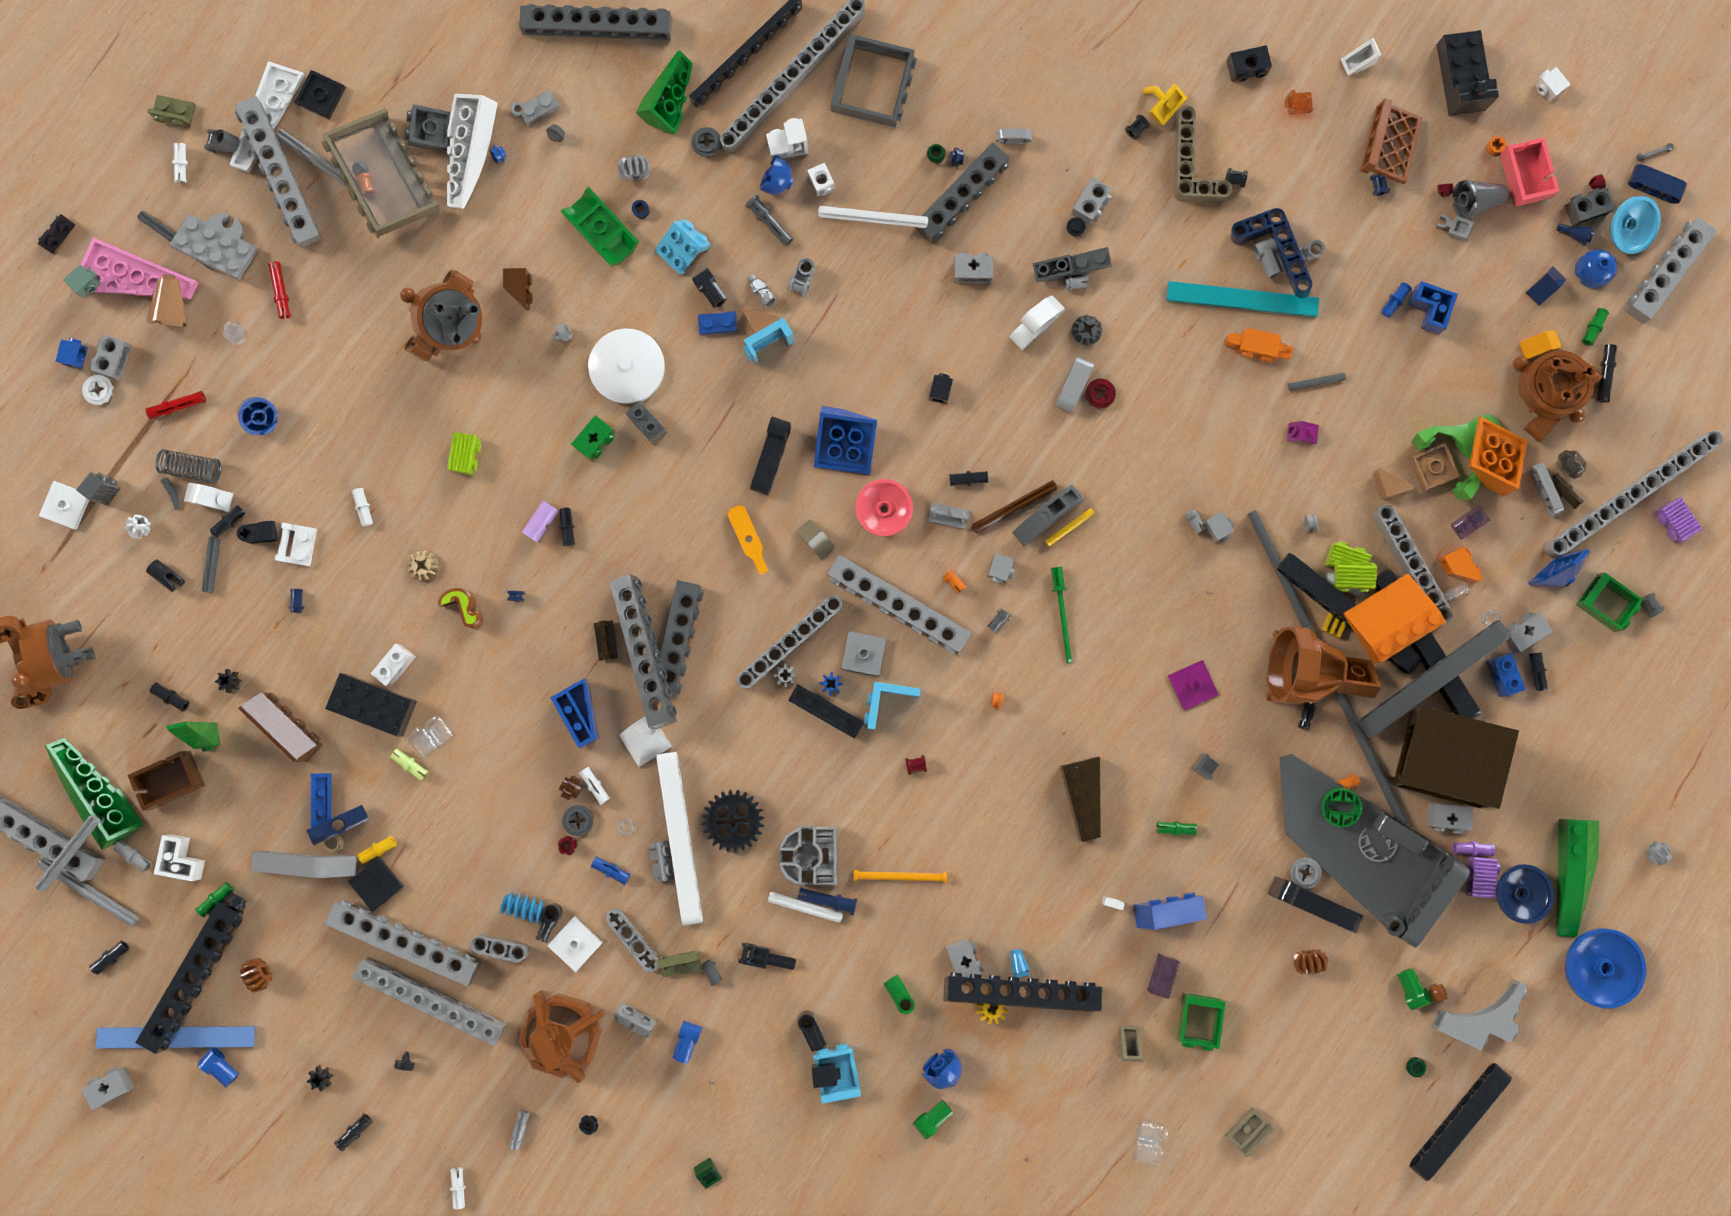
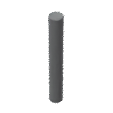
M1345 373L1292 382L1288 383V389L1291 391L1346 380Z

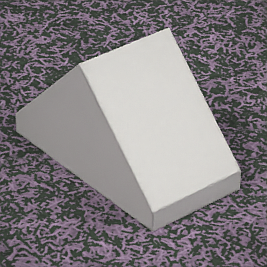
M1374 38L1341 58V61L1348 76L1374 66L1381 57V53Z

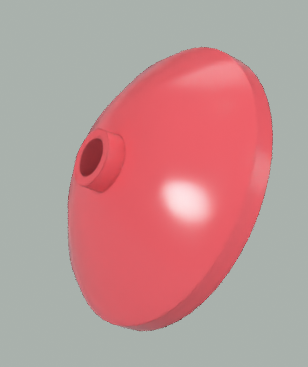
M879 479L870 482L860 491L857 497L856 515L858 521L871 534L877 536L895 535L908 525L912 517V498L906 488L896 481ZM881 507H887L888 511L886 513L881 512Z

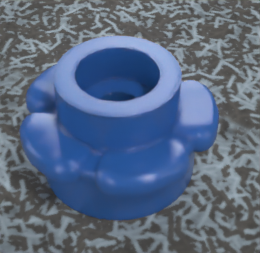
M494 145V148L490 149V154L497 164L503 163L506 153L502 147Z

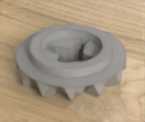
M1302 857L1295 860L1293 865L1290 866L1289 875L1294 884L1301 886V888L1309 889L1319 883L1322 871L1320 865L1315 860ZM1308 867V872L1313 876L1302 878L1303 874L1298 870H1305Z

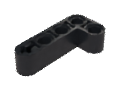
M771 417L767 428V437L750 490L769 496L791 431V422Z

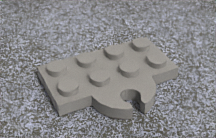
M227 213L216 214L206 222L188 214L169 244L172 249L238 281L258 252L256 246L242 240L244 230L236 217L233 219L232 227H224V224L230 221L231 218Z

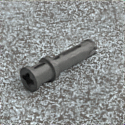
M755 195L746 203L745 207L747 209L750 208L756 215V219L763 221L783 246L786 247L793 241V238L770 214V208L765 207L759 200L760 197Z

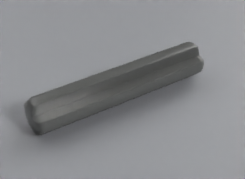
M213 536L208 538L202 591L206 593L214 592L220 538Z

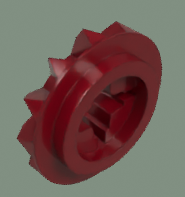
M1103 378L1091 381L1085 391L1086 400L1090 403V406H1094L1097 409L1107 408L1114 402L1116 397L1114 385L1109 380ZM1106 388L1103 394L1105 398L1100 397L1096 400V390L1101 391Z

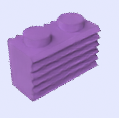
M1681 497L1670 501L1655 511L1657 521L1665 526L1669 539L1675 541V543L1684 542L1702 530V527H1700V524Z
M1469 856L1468 869L1470 874L1467 878L1466 895L1495 899L1498 884L1496 883L1497 875L1500 873L1498 860Z

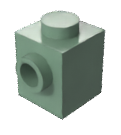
M79 265L63 279L73 292L82 298L96 291L97 287L101 284L96 278L98 276L92 268H85L82 265Z

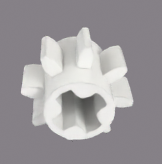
M136 514L133 519L128 517L124 530L128 531L131 537L141 539L142 535L148 536L151 523L148 522L146 517Z

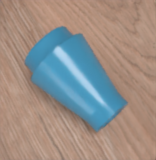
M1022 950L1010 951L1012 975L1014 974V977L1019 978L1029 976V970L1031 969Z

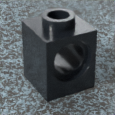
M943 373L934 375L929 395L930 401L947 405L953 382L949 375Z
M836 1062L812 1064L813 1087L837 1086V1080L841 1079L840 1067L836 1068Z

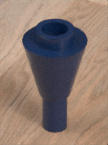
M1559 223L1556 231L1568 234L1583 245L1586 242L1590 243L1594 232L1591 231L1592 227H1570Z

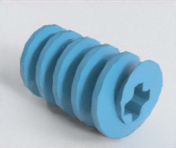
M511 891L509 895H505L500 913L503 914L506 911L507 916H511L514 912V918H518L521 915V919L525 921L529 917L530 923H533L536 919V924L538 925L542 917V910L544 909L543 900L536 904V898L529 902L528 895L522 900L521 893L515 898L514 891Z

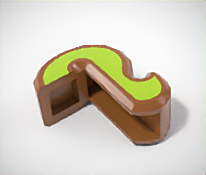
M453 588L445 591L438 600L439 607L458 604L464 626L476 629L482 625L483 615L480 611L474 612L476 599L470 591L462 588Z

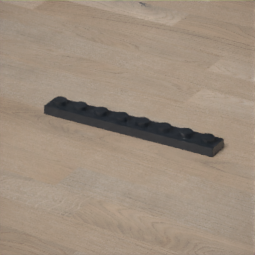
M789 0L689 95L691 103L696 108L699 105H703L712 92H717L721 88L722 83L735 74V70L738 67L744 66L753 53H758L762 45L766 41H770L779 28H784L789 19L801 11L802 0Z

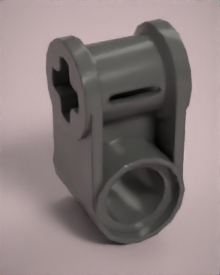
M208 129L207 133L209 135L204 149L218 154L225 152L233 153L238 149L240 140L237 136L222 129Z

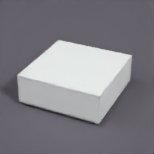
M1106 896L1102 899L1103 905L1120 910L1124 908V902Z

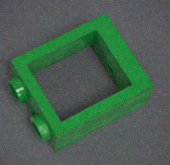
M1604 572L1596 575L1576 606L1613 632L1625 630L1630 625V618L1641 609L1640 604L1644 599ZM1605 586L1628 601V604L1615 622L1592 606Z
M1183 993L1177 1040L1182 1043L1183 1047L1194 1048V1045L1202 1046L1201 1049L1213 1051V1048L1220 1049L1226 1001L1221 998ZM1189 1004L1216 1008L1211 1040L1185 1036Z

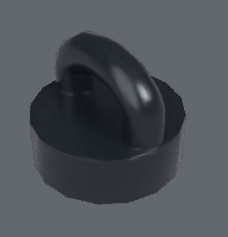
M408 1051L404 1052L402 1060H395V1069L412 1071L414 1069L415 1062L409 1061L410 1054Z

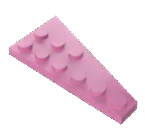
M96 238L92 239L80 264L85 268H92L98 276L96 278L101 284L94 292L153 297L158 278H163V274L175 275V279H178L180 282L183 299L191 300L198 285V282Z

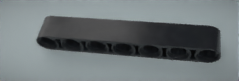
M1492 1063L1414 1156L1409 1167L1425 1181L1430 1180L1509 1085L1512 1077L1498 1064Z

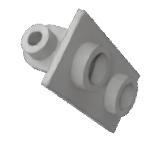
M932 503L928 521L966 529L969 510Z
M667 840L650 843L651 861L657 860L658 864L652 865L653 878H656V882L673 879V867L670 862V848Z
M622 1003L614 1017L617 1023L628 1029L631 1023L634 1024L632 1031L642 1037H649L657 1022L650 1016L644 1015L632 1006Z

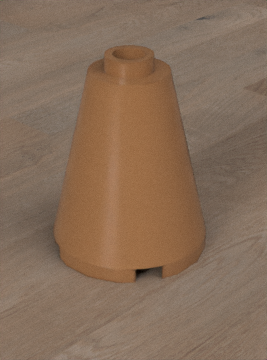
M163 274V278H158L147 316V323L187 327L180 282L178 279H175V275Z

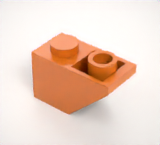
M1464 546L1438 559L1447 576L1471 583L1483 580L1481 569L1474 564L1471 552Z

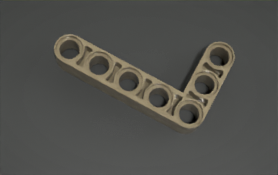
M1184 106L1176 117L1174 196L1178 201L1223 203L1232 191V186L1229 182L1224 180L1194 179L1196 111L1191 106ZM1182 115H1188L1190 119L1186 120ZM1181 133H1187L1189 138H1184ZM1181 151L1188 152L1189 156H1183ZM1180 170H1187L1188 175L1182 174ZM1180 188H1186L1188 193H1182ZM1199 188H1204L1207 194L1200 193ZM1218 189H1223L1226 194H1220Z

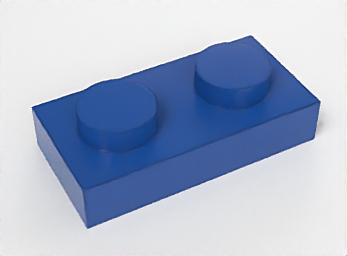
M736 312L698 315L699 334L737 332Z

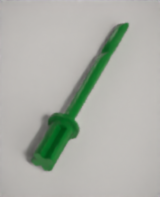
M1062 566L1051 568L1054 588L1052 592L1057 591L1066 663H1072L1063 590H1067L1064 585Z

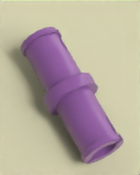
M1471 841L1470 843L1454 842L1452 851L1455 855L1467 854L1471 857H1476L1477 855L1494 856L1495 846L1492 843L1481 844L1476 841Z

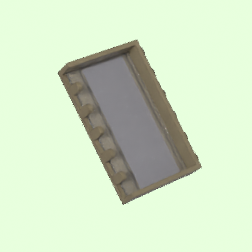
M386 108L323 133L324 141L322 144L325 151L331 153V161L335 169H340L341 174L339 175L343 184H348L350 188L348 192L352 200H356L359 204L357 208L361 217H366L368 221L366 223L370 233L375 234L377 239L386 233L440 212L439 204L437 201L434 202L432 192L429 187H426L422 173L417 171L412 155L409 156L406 151L404 140H400L395 124L389 120Z

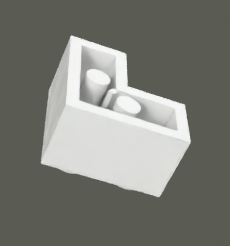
M789 119L784 123V130L775 129L766 134L771 159L775 155L787 159L809 153L802 119Z
M173 834L162 835L154 874L188 881L201 880L205 860L186 857L190 837Z

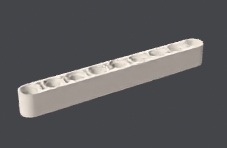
M677 752L658 754L657 764L682 925L703 923Z

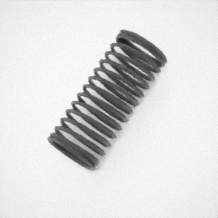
M162 449L158 452L155 461L156 470L161 474L193 478L194 480L197 479L211 483L217 482L221 474V462L219 459ZM164 454H166L165 465H164V468H163V467H162L163 457H164ZM160 457H161V462H160V463H161V470H162V471H160V469H159V460H160ZM214 463H215L214 472H213V475L211 476V474H212V468H213V465H214ZM218 465L216 477L214 480H212L216 472V467Z

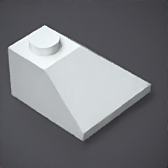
M646 717L638 720L619 734L638 767L643 766L657 757L658 754L672 747L661 728H648Z

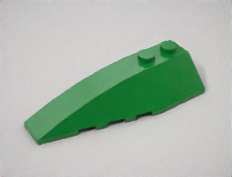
M65 738L45 746L60 781L83 822L91 815H96L100 819L99 824L91 834L101 850L125 839L143 826V823L125 795L119 789L114 788L109 783L110 780L103 777L95 770L96 767L91 762L88 763L82 757V754Z
M1559 819L1557 936H1578L1598 863L1599 821Z

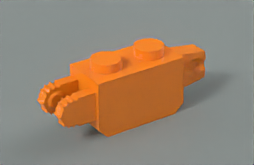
M1252 328L1244 330L1242 334L1229 333L1224 340L1225 345L1237 349L1236 353L1241 354V357L1247 359L1255 357L1265 363H1270L1275 359L1289 360L1293 352V347L1281 343V338L1278 334Z

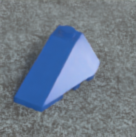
M1585 549L1555 557L1528 584L1530 586L1545 587L1569 586L1576 580L1574 577L1580 572L1590 551Z

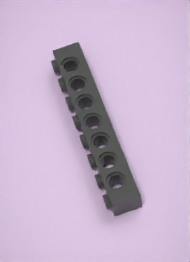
M527 4L526 6L520 5L519 28L523 35L671 40L672 16L670 11L662 8L657 10H648L646 8L634 10L627 7L611 9L606 6L601 8H592L591 6L578 8L571 5L556 7L550 4L545 6ZM539 17H544L542 21H537ZM557 18H563L562 21L555 22ZM581 18L580 22H574L575 19ZM600 19L598 23H592L593 20ZM613 20H619L618 23L611 24ZM633 20L637 21L634 25L629 24ZM650 21H656L654 25H648Z
M629 574L611 581L610 586L648 728L659 729L677 722V710L672 704V692L667 686V674L661 664L662 655L657 649V637L652 631V619L646 609L647 601L642 594L641 580ZM632 593V598L628 600L629 595ZM637 611V616L633 618L634 612ZM642 629V634L638 637V631ZM647 647V652L643 655V649ZM651 665L652 670L648 673V667ZM656 683L657 688L653 691V685ZM661 701L662 707L658 710V703Z

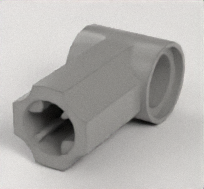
M1273 238L1253 244L1254 255L1257 260H1260L1267 278H1273L1284 272L1277 256V245Z

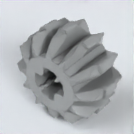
M628 156L618 161V172L623 180H640L650 175V166L646 157Z

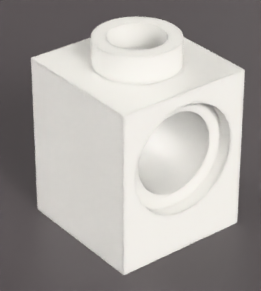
M825 163L807 170L808 177L817 196H825L832 192L834 182ZM820 178L826 179V183L819 184L817 183V180Z

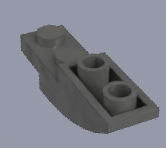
M1108 247L1033 263L1036 282L1063 280L1068 278V276L1079 277L1112 267Z
M1070 485L1021 523L1012 532L1013 535L1024 547L1053 526L1057 520L1080 504L1084 498L1073 485Z

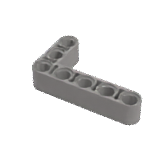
M252 851L251 871L312 878L355 876L357 856H313L271 851Z

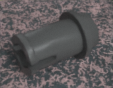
M1003 609L997 611L998 614L987 625L995 633L1006 621H1009L1010 615Z
M710 959L701 964L703 967L702 971H705L711 986L722 981L715 967L716 962Z

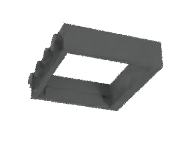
M849 34L830 104L831 112L896 128L897 121L901 122L903 115L901 106L906 104L908 93L905 92L906 87L911 85L913 76L910 75L911 68L915 69L917 58L914 57L915 50ZM855 48L907 61L892 116L841 103Z

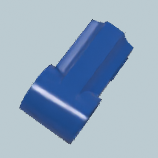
M683 1021L678 1035L679 1040L673 1053V1059L681 1063H689L694 1045L697 1044L702 1030L701 1026Z
M212 1047L197 1065L204 1073L213 1075L226 1088L238 1077L239 1073L224 1060L225 1056L220 1050Z

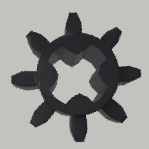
M225 669V674L217 673L219 677L215 683H218L220 686L218 690L223 691L225 689L226 693H231L232 689H239L238 684L242 680L237 677L238 672L231 673L230 669Z
M319 1065L315 1069L316 1072L312 1070L308 1073L311 1077L307 1083L311 1084V1090L319 1088L321 1092L325 1089V1086L329 1087L332 1084L329 1080L334 1075L329 1073V1067L321 1069Z

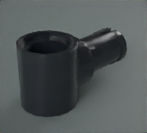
M552 903L544 907L542 910V924L535 939L541 940L544 943L548 942L552 928L555 927L557 920L562 916L563 911L560 905ZM549 908L556 910L555 918H551L548 915Z

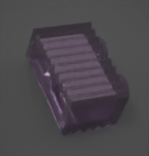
M1158 953L1147 991L1169 999L1170 991H1172L1171 987H1173L1174 979H1176L1175 975H1177L1176 972L1180 962L1174 957Z

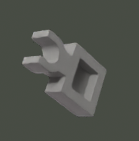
M1441 214L1440 219L1444 220L1446 224L1438 223L1436 228L1441 230L1448 229V236L1466 241L1474 221L1455 216L1453 221L1448 216Z

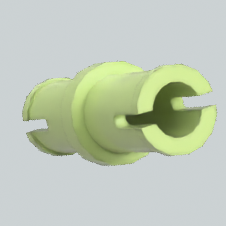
M398 748L395 749L394 752L400 757L398 758L392 753L390 759L402 766V770L410 772L419 781H422L424 777L418 772L426 776L428 771L417 764L413 757L409 758Z

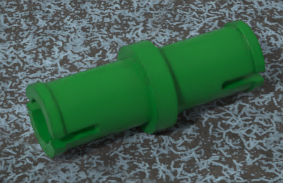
M1598 308L1592 321L1588 323V329L1581 340L1584 345H1594L1609 315L1607 309Z
M1157 821L1156 827H1159L1156 829L1157 834H1173L1174 836L1197 835V830H1194L1197 828L1196 823Z
M225 882L214 893H210L208 898L195 908V911L204 918L216 906L217 902L224 900L234 891V888L228 882Z

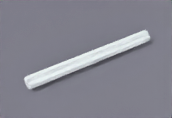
M820 206L818 209V216L823 218L927 228L928 217L828 206Z

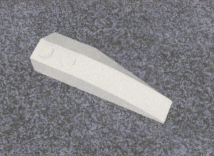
M454 94L447 130V137L450 138V146L447 147V154L450 155V164L447 165V173L450 174V181L447 182V207L464 209L486 159L498 103L483 95Z

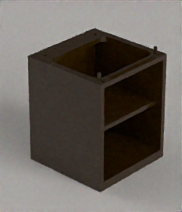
M1420 705L1410 712L1395 776H1389L1388 779L1393 780L1392 786L1483 810L1500 809L1519 730Z

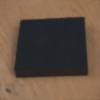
M310 70L294 103L330 120L346 87L339 82Z
M377 857L348 881L372 912L404 887L381 857Z

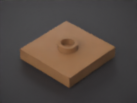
M1446 442L1409 457L1423 492L1461 477Z

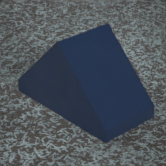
M1552 266L1525 293L1539 306L1563 285L1566 278Z

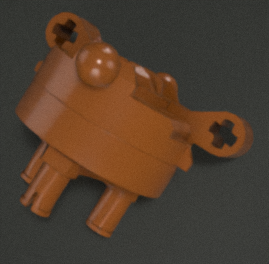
M1552 351L1530 364L1526 357H1516L1513 361V367L1517 371H1522L1519 376V395L1528 406L1529 412L1537 414L1525 426L1524 430L1539 442L1562 418L1568 415L1572 422L1581 423L1585 418V412L1581 408L1590 400L1594 385L1603 376L1595 370L1594 366L1586 363L1580 356L1569 351Z

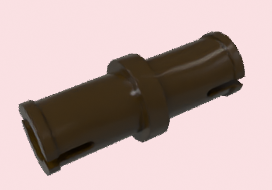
M1559 473L1552 476L1551 480L1559 492L1558 495L1560 497L1563 496L1573 509L1584 502L1573 491L1572 485H1568Z

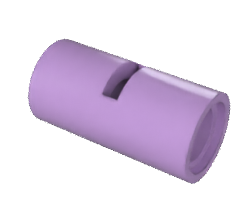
M542 501L522 530V533L538 543L547 529L545 526L547 524L550 525L559 511L545 501Z

